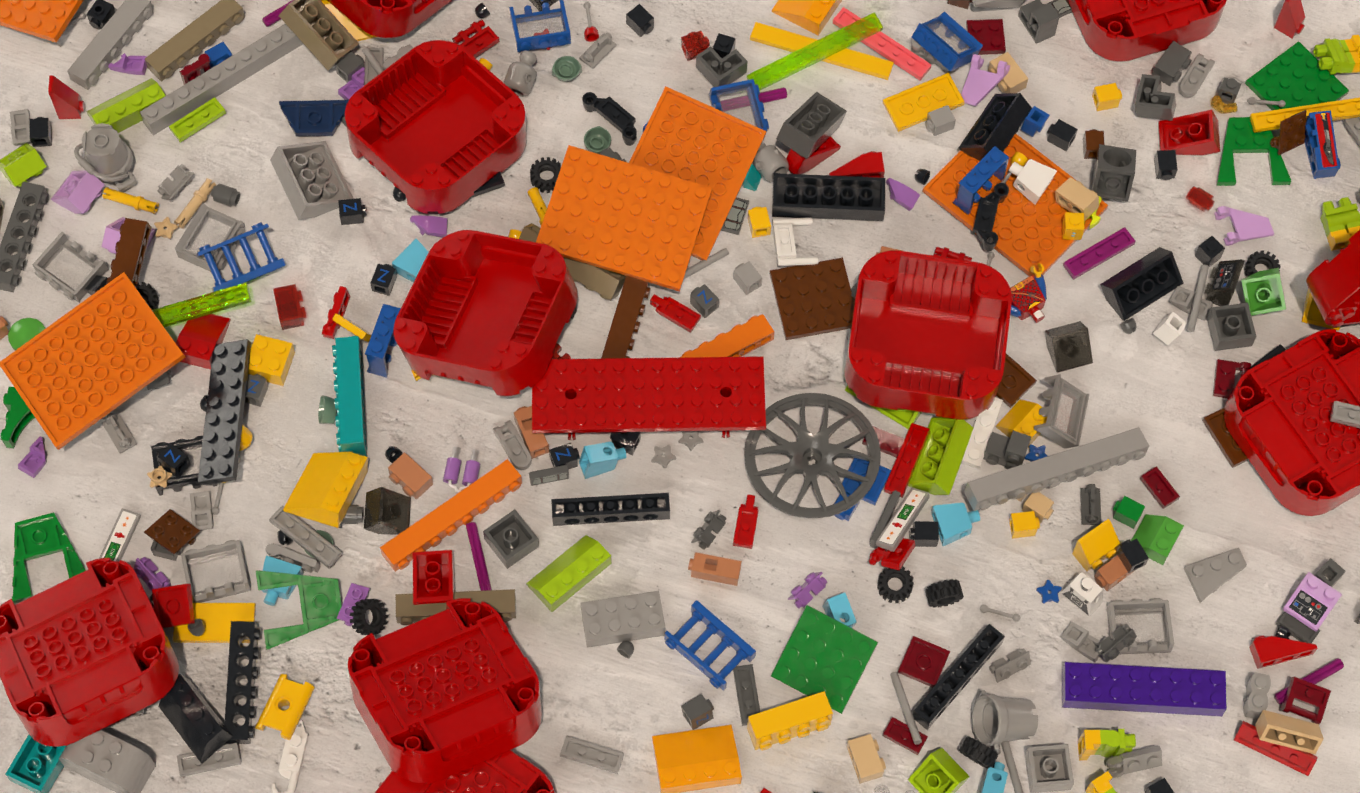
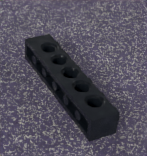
M669 493L551 499L553 526L670 519Z
M231 621L224 725L233 737L226 744H251V738L255 736L252 718L256 717V707L253 706V699L257 698V687H254V679H258V667H255L256 659H259V647H256L261 635L260 628H258L255 622ZM243 640H250V644L247 647L240 646ZM243 659L249 660V663H248L247 666H245V667H240V666H239V663H240L241 660H243ZM241 679H247L248 682L245 686H238V682ZM245 698L247 700L244 706H237L239 699ZM239 718L245 719V723L242 726L235 725Z
M989 624L913 712L914 720L928 730L1002 645L1005 636Z

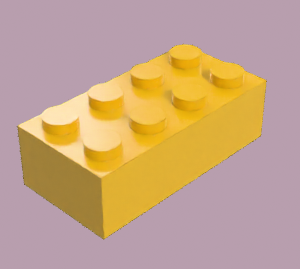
M824 691L748 716L747 730L754 749L763 751L771 748L773 744H785L791 738L797 736L798 738H803L812 731L817 730L820 732L828 729L831 725L833 712Z

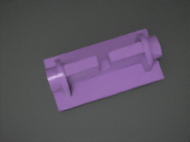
M149 558L136 559L134 571L138 578H141L147 584L150 591L171 585L169 583L170 580L161 571L154 574V572L158 571V567Z
M810 573L804 579L806 582L803 585H798L791 591L792 595L788 600L795 599L796 602L794 604L799 609L801 607L804 608L813 599L809 593L810 591L817 595L826 587L827 580L824 577L820 578L823 573Z
M351 583L337 619L345 621L344 624L347 626H352L354 623H350V619H353V616H350V612L354 611L351 608L356 606V602L366 599L370 588Z

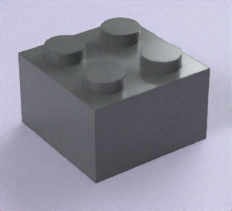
M1248 303L1210 308L1207 321L1215 351L1253 345L1257 336Z
M515 509L483 531L484 540L507 569L539 547L537 536Z

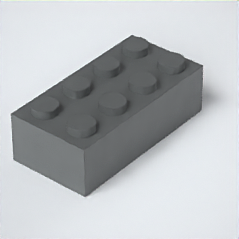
M816 92L783 123L776 139L807 159L840 127L847 111Z

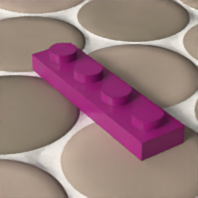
M1124 227L1063 263V266L1074 280L1135 245L1136 241Z

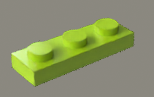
M214 97L170 125L169 129L181 143L226 114V111Z

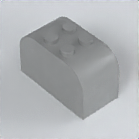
M102 730L67 745L59 757L60 762L66 769L116 793H141L156 767L148 754Z

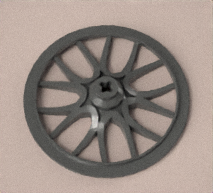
M802 393L781 399L766 409V426L775 417L779 416L793 429L798 437V442H789L767 428L766 430L749 431L744 454L749 479L764 500L787 514L804 518H823L840 514L861 501L870 491L877 478L881 458L877 434L861 411L838 397L821 393ZM805 406L825 407L821 429L814 436L807 430ZM801 407V426L783 412ZM829 408L846 415V417L827 428ZM849 420H852L862 432L839 444L829 443V438ZM762 432L778 444L756 450L757 442ZM865 437L870 456L847 448ZM779 453L788 455L791 460L786 464L758 471L755 455ZM841 457H852L869 461V467L866 476L863 477L835 465L833 461ZM814 459L815 464L809 465V461ZM785 473L774 493L769 490L761 479V476ZM794 474H803L806 479L794 505L777 497L788 479ZM819 475H828L836 484L844 500L826 506L817 482ZM839 476L862 483L855 492L847 497ZM810 485H812L821 505L820 508L799 506Z

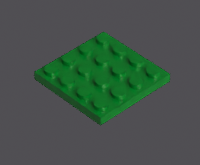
M1299 41L1245 82L1261 100H1284L1286 102L1284 107L1266 104L1271 110L1339 101L1349 92L1333 74L1330 75L1328 69L1320 70L1319 60Z
M807 605L771 677L807 696L825 691L831 709L842 714L879 642Z

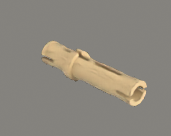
M206 178L200 189L193 193V198L174 221L176 225L179 224L178 227L184 229L201 204L207 201V196L213 187L216 186L214 182L211 183L212 180Z

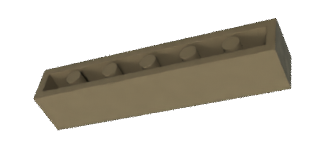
M235 0L219 1L145 58L147 68L161 82L171 77L173 72L184 67L190 59L198 56L203 49L211 46L216 39L227 34L229 29L241 23L245 18L243 8Z
M532 223L524 226L519 239L536 242L540 228ZM563 257L575 282L582 283L586 289L598 292L602 298L612 300L619 295L626 276Z
M515 589L454 592V599L470 598L471 602L481 604V601L489 604L499 613L503 621H510L516 618ZM395 594L396 620L401 625H411L446 610V603L413 605V594Z

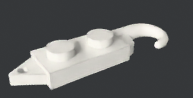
M302 720L298 722L291 739H286L279 766L281 776L289 780L288 788L284 792H279L276 789V784L272 783L271 789L273 793H294L309 737Z

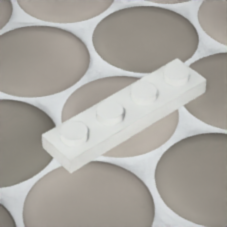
M995 398L991 407L977 416L961 464L980 470L1003 402L1002 399Z

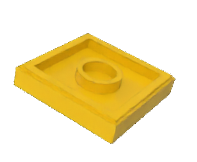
M337 313L332 318L333 321L362 340L370 341L372 334L348 318Z

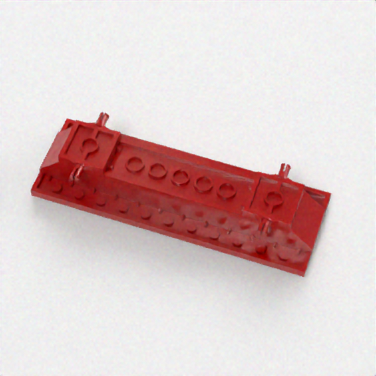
M764 356L551 359L543 377L532 387V433H568V440H571V433L572 439L575 440L576 433L722 431V437L725 438L726 431V437L729 438L730 431L766 430Z

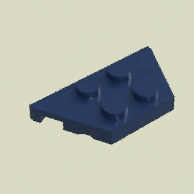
M349 100L279 101V105L296 137L333 136L342 121V117H344L345 108Z

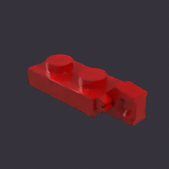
M340 286L338 292L334 295L333 308L328 312L327 324L323 325V337L334 339L337 329H340L341 325L333 321L332 318L336 313L344 317L351 297L346 287Z
M654 294L650 299V305L656 308L657 313L690 333L701 319L700 314L671 297H664L662 299Z
M748 494L746 505L741 504V507H739L733 546L749 549L753 547L759 512L758 507L754 506L755 495Z

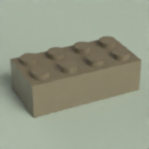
M294 0L279 15L327 70L334 67L337 62L359 45L357 40L321 0Z

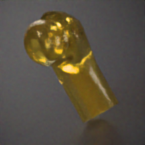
M1220 96L1212 98L1211 106L1219 113L1237 112L1236 103L1225 104Z

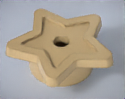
M166 217L163 222L154 223L157 228L156 237L161 236L171 239L174 230L178 228L176 224L170 222L169 217Z
M162 466L147 473L151 479V488L158 485L166 488L167 480L172 477V473L166 472Z

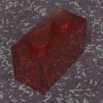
M296 284L274 288L273 291L282 330L304 326L303 318L307 317L305 308L300 306V302L303 301L301 290L297 291Z

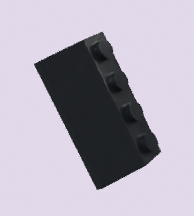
M1021 93L995 94L958 148L979 161L994 146L1003 152L1013 136L1018 132L1019 127L1032 107Z
M1159 247L1100 285L1106 301L1119 317L1125 321L1184 283L1172 251Z
M178 674L175 684L165 697L160 700L158 707L200 763L203 764L233 736L193 683L182 674Z

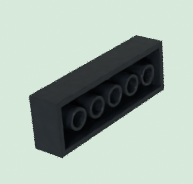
M774 173L772 217L883 221L885 215L886 178Z

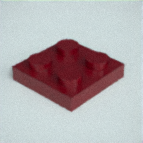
M1003 19L966 21L967 32L983 45L978 55L1004 54L1006 52Z
M913 636L898 673L934 688L950 651Z

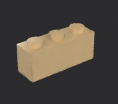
M1266 710L1262 711L1255 724L1259 740L1316 754L1324 739L1319 724Z

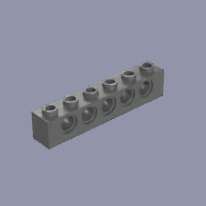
M28 182L22 183L0 244V290L14 293L15 287L20 283L21 270H24L26 266L27 253L31 251L32 239L37 235L38 222L42 220L44 205L49 200V194L45 186Z

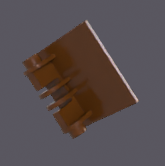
M1307 110L1280 121L1279 137L1272 138L1270 142L1272 147L1279 149L1278 155L1304 144Z
M171 509L144 531L147 536L172 554H176L185 545H193L196 540L194 537L200 532L199 529Z

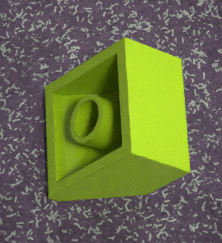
M27 143L0 159V171L14 187L22 186L23 182H28L27 179L32 176L40 175L43 169L47 167L36 149Z
M941 747L926 758L910 776L908 781L920 793H955L970 776Z

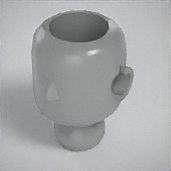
M527 50L520 53V62L516 61L510 64L504 79V84L520 97L530 94L537 76L536 70L532 67L537 57L534 53Z
M762 141L753 161L754 167L763 178L773 182L774 173L787 174L789 163L774 145L766 146Z

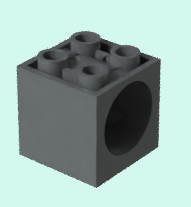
M1099 144L1092 178V190L1098 196L1128 202L1135 176L1136 150Z

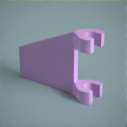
M974 54L971 60V68L961 93L964 103L977 106L1008 74L1010 65H1007V62L999 61L997 73L980 70L984 59L980 55Z
M1226 206L1218 207V212L1214 213L1216 220L1230 216L1235 232L1227 233V238L1223 239L1226 246L1240 241L1274 235L1271 223L1267 217Z

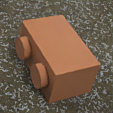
M405 452L388 467L390 480L396 485L399 483L403 487L404 493L409 497L413 496L416 500L433 485L432 477Z

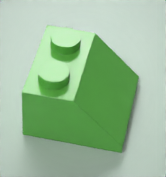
M1279 268L1259 271L1241 279L1245 302L1249 305L1251 316L1286 310Z
M1146 514L1132 540L1137 538L1149 559L1164 565L1184 525L1167 516Z

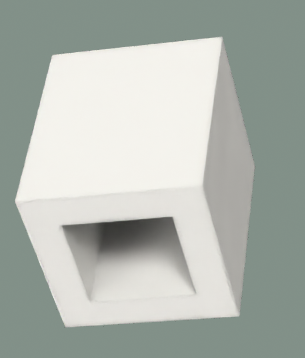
M1172 311L1159 323L1153 334L1166 345H1169L1181 334L1187 323Z

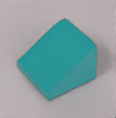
M753 164L744 179L743 188L756 191L762 177Z

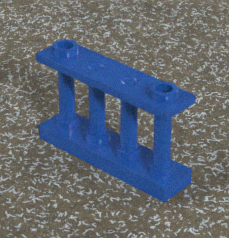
M260 222L251 226L253 230L210 247V244L199 248L200 252L196 254L197 257L204 255L215 279V287L212 288L214 296L286 265L283 258L278 260L274 256L263 230L269 227L268 223L263 225ZM257 234L267 256L268 265L261 267L260 264H257L246 237ZM236 241L240 242L251 267L249 268L250 272L246 274L240 272L229 244ZM222 248L233 273V279L227 282L225 279H222L211 254L212 251Z
M696 600L691 605L692 617L674 635L668 631L665 632V644L672 650L676 649L705 674L715 688L718 689L720 687L724 691L727 685L724 679L742 660L746 659L751 662L756 656V650ZM702 621L707 625V629L687 648L680 640L697 622ZM712 634H717L722 638V642L702 661L694 653ZM727 647H732L736 650V655L717 674L709 666Z

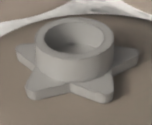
M683 431V437L678 442L684 444L692 451L697 444L704 441L698 436L699 431Z
M670 445L664 448L654 447L656 455L652 458L651 462H656L662 465L663 468H666L670 461L676 460V456L671 453Z

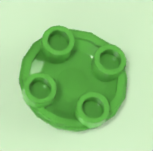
M34 318L20 319L9 330V343L14 350H17L42 332L45 327Z

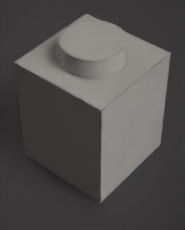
M947 105L928 112L925 123L927 129L932 131L934 136L954 129L956 119Z
M750 261L745 264L741 263L735 268L733 279L746 295L762 286V277Z

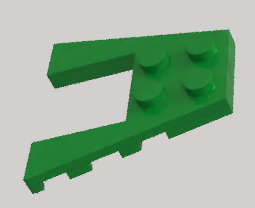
M1229 117L1216 186H1235L1236 175L1233 153H1268L1271 185L1291 184V178L1282 156L1278 155L1279 149L1272 147L1270 144L1272 138H1274L1271 130L1254 133L1250 117Z
M54 512L15 523L14 577L12 582V601L14 603L24 601L33 596L25 561L63 551L69 579L86 571Z
M256 570L258 590L298 585L303 624L265 629L266 650L339 620L337 616L342 606L338 579Z

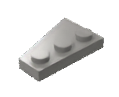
M1236 548L1186 565L1184 570L1199 603H1201L1225 582L1242 571L1247 564L1240 549Z

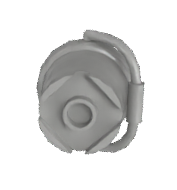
M101 123L91 126L92 129L88 133L85 131L82 143L77 145L74 150L78 164L101 182H114L127 178V173L132 167L133 155L126 142L121 140L118 132L109 124ZM81 148H83L85 152L84 158H81V156L79 155V150Z
M982 690L981 695L975 702L972 714L973 730L977 740L987 747L994 746L995 752L999 755L1002 742L1030 739L1029 736H1034L1038 728V715H1033L1032 709H1036L1035 705L1028 699L1002 698Z

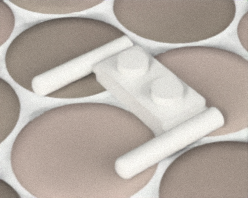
M813 218L772 219L778 266L815 265L819 263L817 257L796 258L792 226L812 225Z

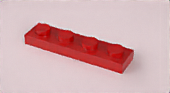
M911 423L884 487V492L892 494L896 490L901 493L900 497L903 498L930 434V428Z
M1245 721L1242 722L1234 738L1235 741L1309 776L1318 758L1308 752L1259 740L1256 727Z

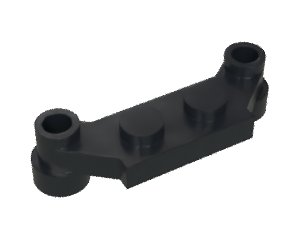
M587 92L583 95L582 102L587 112L597 111L622 132V138L626 145L631 146L635 143L637 137V130L634 127L635 117L610 96L608 98H597L592 92Z
M1005 183L996 184L992 193L985 198H980L973 233L977 234L986 251H992L998 242V235L992 232L998 204L1004 202L1009 193V187Z

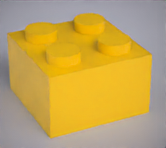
M256 334L250 350L248 374H258L263 376L268 383L284 386L295 355L293 343Z

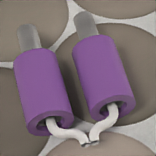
M453 447L452 457L447 458L443 482L454 488L455 492H461V490L478 479L480 463L477 462L479 450L473 449L471 460L466 461L462 484L465 487L458 489L452 484H457L461 466V460L458 459L460 448Z

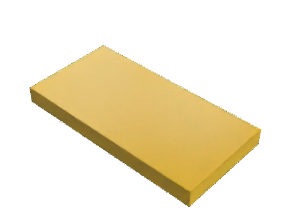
M946 73L883 99V105L899 132L926 121L928 112L947 105L950 110L964 105V100L950 74Z
M193 603L194 620L201 619L203 621L205 632L201 636H195L188 630V625L175 626L173 642L230 643L231 621L255 622L256 604ZM243 640L241 643H250V640Z

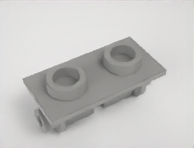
M604 33L579 59L593 69L617 44L611 40L612 35L610 33Z
M178 165L170 173L174 180L171 181L167 177L158 186L159 189L157 191L162 195L161 198L166 200L174 199L179 194V190L191 181L194 172H186L187 167L185 165Z
M109 413L105 416L106 420L102 422V425L119 453L137 445L119 413L117 415Z
M1024 648L1017 649L1007 655L1008 662L1001 658L991 663L989 669L992 674L995 673L996 682L1007 679L1016 672L1024 670L1031 665L1029 651L1026 652Z

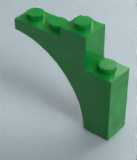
M9 387L3 397V403L8 412L6 414L5 429L1 431V440L6 448L14 449L20 434L35 416L15 387Z

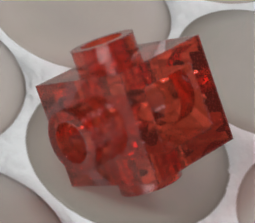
M702 31L690 32L686 36L681 37V48L687 61L695 59L698 54L710 47L707 36L704 37Z

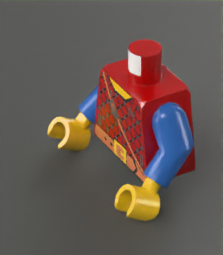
M1038 263L1039 270L1037 272L1034 265L1030 267V271L1036 275L1035 277L1031 275L1010 288L1012 293L1010 315L1018 317L1020 320L1031 316L1038 323L1045 317L1041 309L1044 308L1047 293L1044 276L1041 275L1044 271V266L1041 263Z

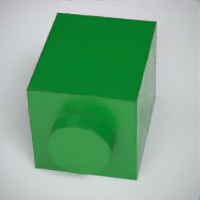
M1124 495L1122 501L1117 500L1113 511H1115L1113 519L1134 529L1145 506Z

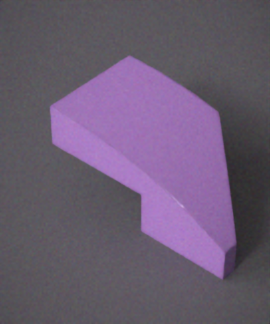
M124 53L119 61L114 64L110 63L108 66L110 70L121 73L145 75L147 68L145 58L147 56L127 57Z
M362 67L354 73L352 80L338 89V94L344 100H349L355 92L364 86L365 68Z
M888 178L886 183L887 185L889 184L890 199H894V201L908 211L912 210L920 194L910 187L892 178Z
M421 215L410 217V221L416 224L422 236L425 233L426 235L441 238L447 235L448 218Z
M41 436L30 446V452L18 464L19 470L33 478L36 477L46 464Z

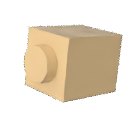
M1032 492L1024 503L1022 511H1034L1035 517H1038L1039 522L1042 523L1044 519L1048 520L1053 514L1054 510L1052 507L1054 502L1040 492Z

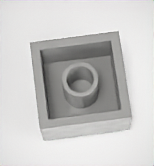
M1068 744L1027 748L1025 759L1030 793L1071 790L1074 785Z

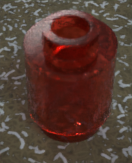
M1193 186L1186 196L1190 204L1203 212L1206 209L1209 211L1215 203L1213 200L1214 196L1200 187L1196 188Z

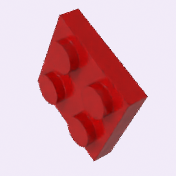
M191 584L152 589L154 610L163 628L195 624Z

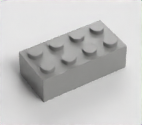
M659 591L580 603L587 648L665 635L666 628Z

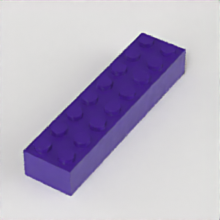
M1065 662L1062 668V708L1222 717L1227 710L1226 671Z

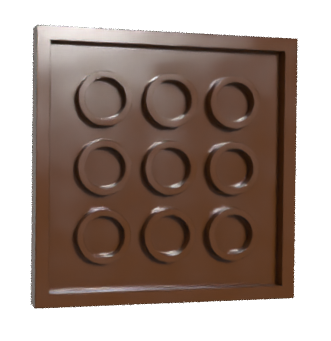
M843 257L820 261L815 265H797L770 270V279L785 340L851 329L854 299L851 296V287Z

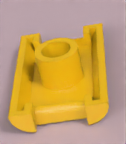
M280 674L255 728L264 731L265 726L281 731L280 735L282 738L290 740L315 687L306 681L304 685L288 680L287 675ZM283 706H289L287 710H280Z

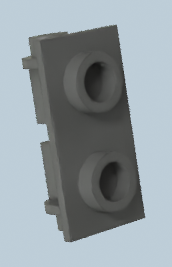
M1088 484L1087 488H1080L1082 525H1100V488H1097L1095 484Z
M720 510L710 511L704 518L705 523L702 527L696 529L691 543L699 542L698 546L703 550L709 548L716 538L711 531L713 530L718 534L726 524V517L721 514L718 515Z
M1128 624L1121 625L1112 633V636L1115 638L1114 641L1108 636L1098 644L1096 650L1103 656L1106 663L1109 660L1115 659L1124 647H1129L1134 643L1137 636Z

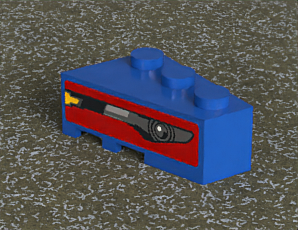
M1331 110L1309 113L1306 119L1304 144L1313 178L1334 177L1341 164L1337 155Z

